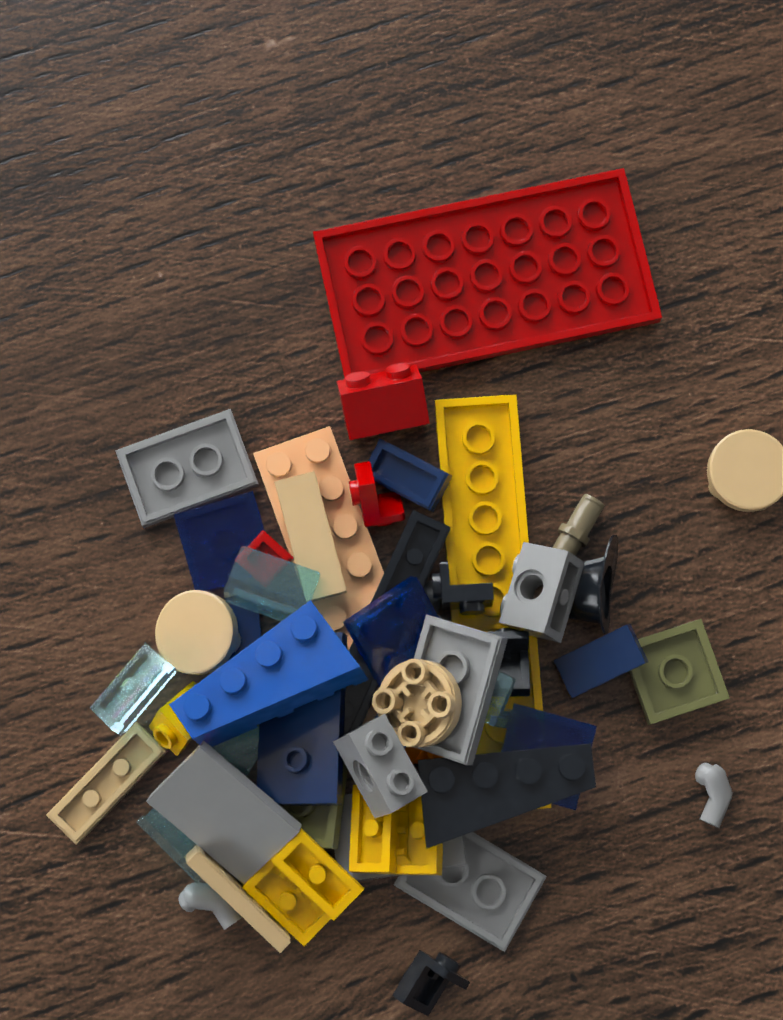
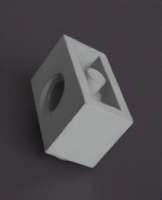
M523 542L520 554L516 556L513 562V577L508 594L504 596L501 602L499 623L518 631H528L529 636L561 643L584 562L566 550ZM543 584L541 594L534 599L535 590Z
M386 714L368 721L333 741L374 818L391 814L428 792Z

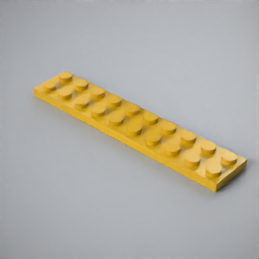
M515 394L435 400L439 469L453 476L442 496L443 522L451 527L445 540L450 585L493 583L494 595L492 607H486L483 614L461 615L459 609L450 610L451 622L485 632L508 628L499 623L501 617L500 606L502 599L508 594L512 581L513 562L516 556L520 554L523 542L529 543L517 396ZM529 636L530 696L491 698L476 754L546 748L537 637ZM551 804L537 809L551 808Z

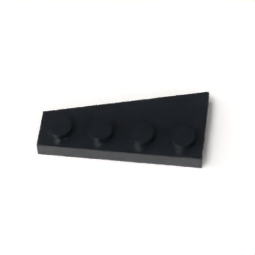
M591 743L476 754L473 765H464L447 758L418 760L419 777L428 791L421 795L426 849L595 788L596 782Z

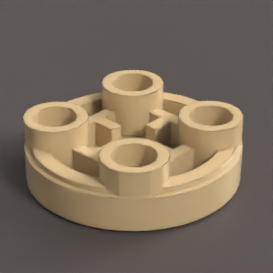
M753 429L735 431L724 437L712 450L708 459L707 477L710 493L728 507L743 512L761 511L773 505L783 496L782 444L773 436Z
M190 590L176 595L164 606L156 623L155 639L161 657L170 667L185 674L203 675L215 671L228 661L232 653L236 652L241 644L238 624L232 608L220 596L206 591Z
M409 659L395 666L385 676L380 688L373 694L372 705L374 710L378 712V716L386 714L403 746L424 748L442 742L452 733L460 718L462 699L458 683L444 666L429 660Z

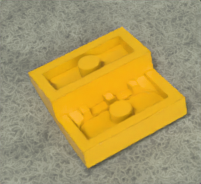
M353 785L349 872L442 876L443 843L426 849L421 796L391 814L374 818L357 785Z
M302 828L294 838L242 885V888L303 946L330 919L334 921L364 890V887Z

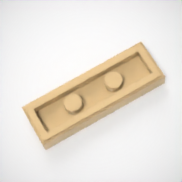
M315 471L275 481L306 603L310 600L314 602L347 593Z
M136 722L46 816L76 845L79 844L168 751L146 729Z
M195 845L186 854V864L279 953L291 943L289 932L242 888V885L198 845Z

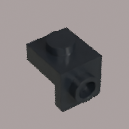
M441 561L439 573L432 574L433 599L441 598L442 610L459 609L461 615H478L485 613L486 607H492L494 601L493 583L450 585L448 561Z
M501 628L496 631H489L488 633L508 638L492 697L530 696L529 632L518 631L514 628Z
M419 950L392 996L404 1005L429 1016L449 981L465 990L469 986L470 981L458 973L461 965L447 955L439 952L436 958Z

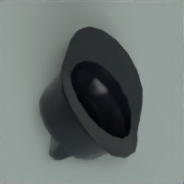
M617 535L611 536L604 557L584 561V567L569 614V619L601 624L603 634H608L610 626V597L618 558Z

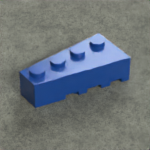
M310 600L170 703L169 706L194 741L199 745L205 741L213 747L257 728L258 724L275 717L281 718L293 713L295 708L316 699L318 701L334 695V692L351 684L354 686L369 679Z

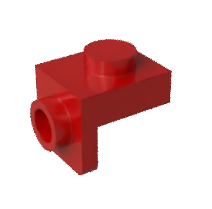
M371 462L354 464L356 480L349 481L352 505L361 506L365 527L375 525L387 526L393 522L405 520L404 508L399 494L389 492L377 495Z

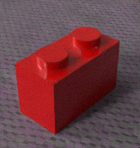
M396 363L388 366L385 371L372 374L366 371L348 374L345 379L337 381L349 440L430 424L423 380L416 364Z

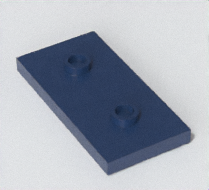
M335 632L347 648V635L343 632ZM346 687L335 691L334 695L318 701L316 699L295 708L293 713L281 718L275 717L259 724L256 786L280 806L342 805L343 759L333 741L344 736Z

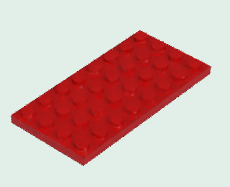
M624 168L313 232L344 379L348 374L359 371H366L369 374L382 372L388 366L396 363L416 364L421 373L660 323L662 319Z

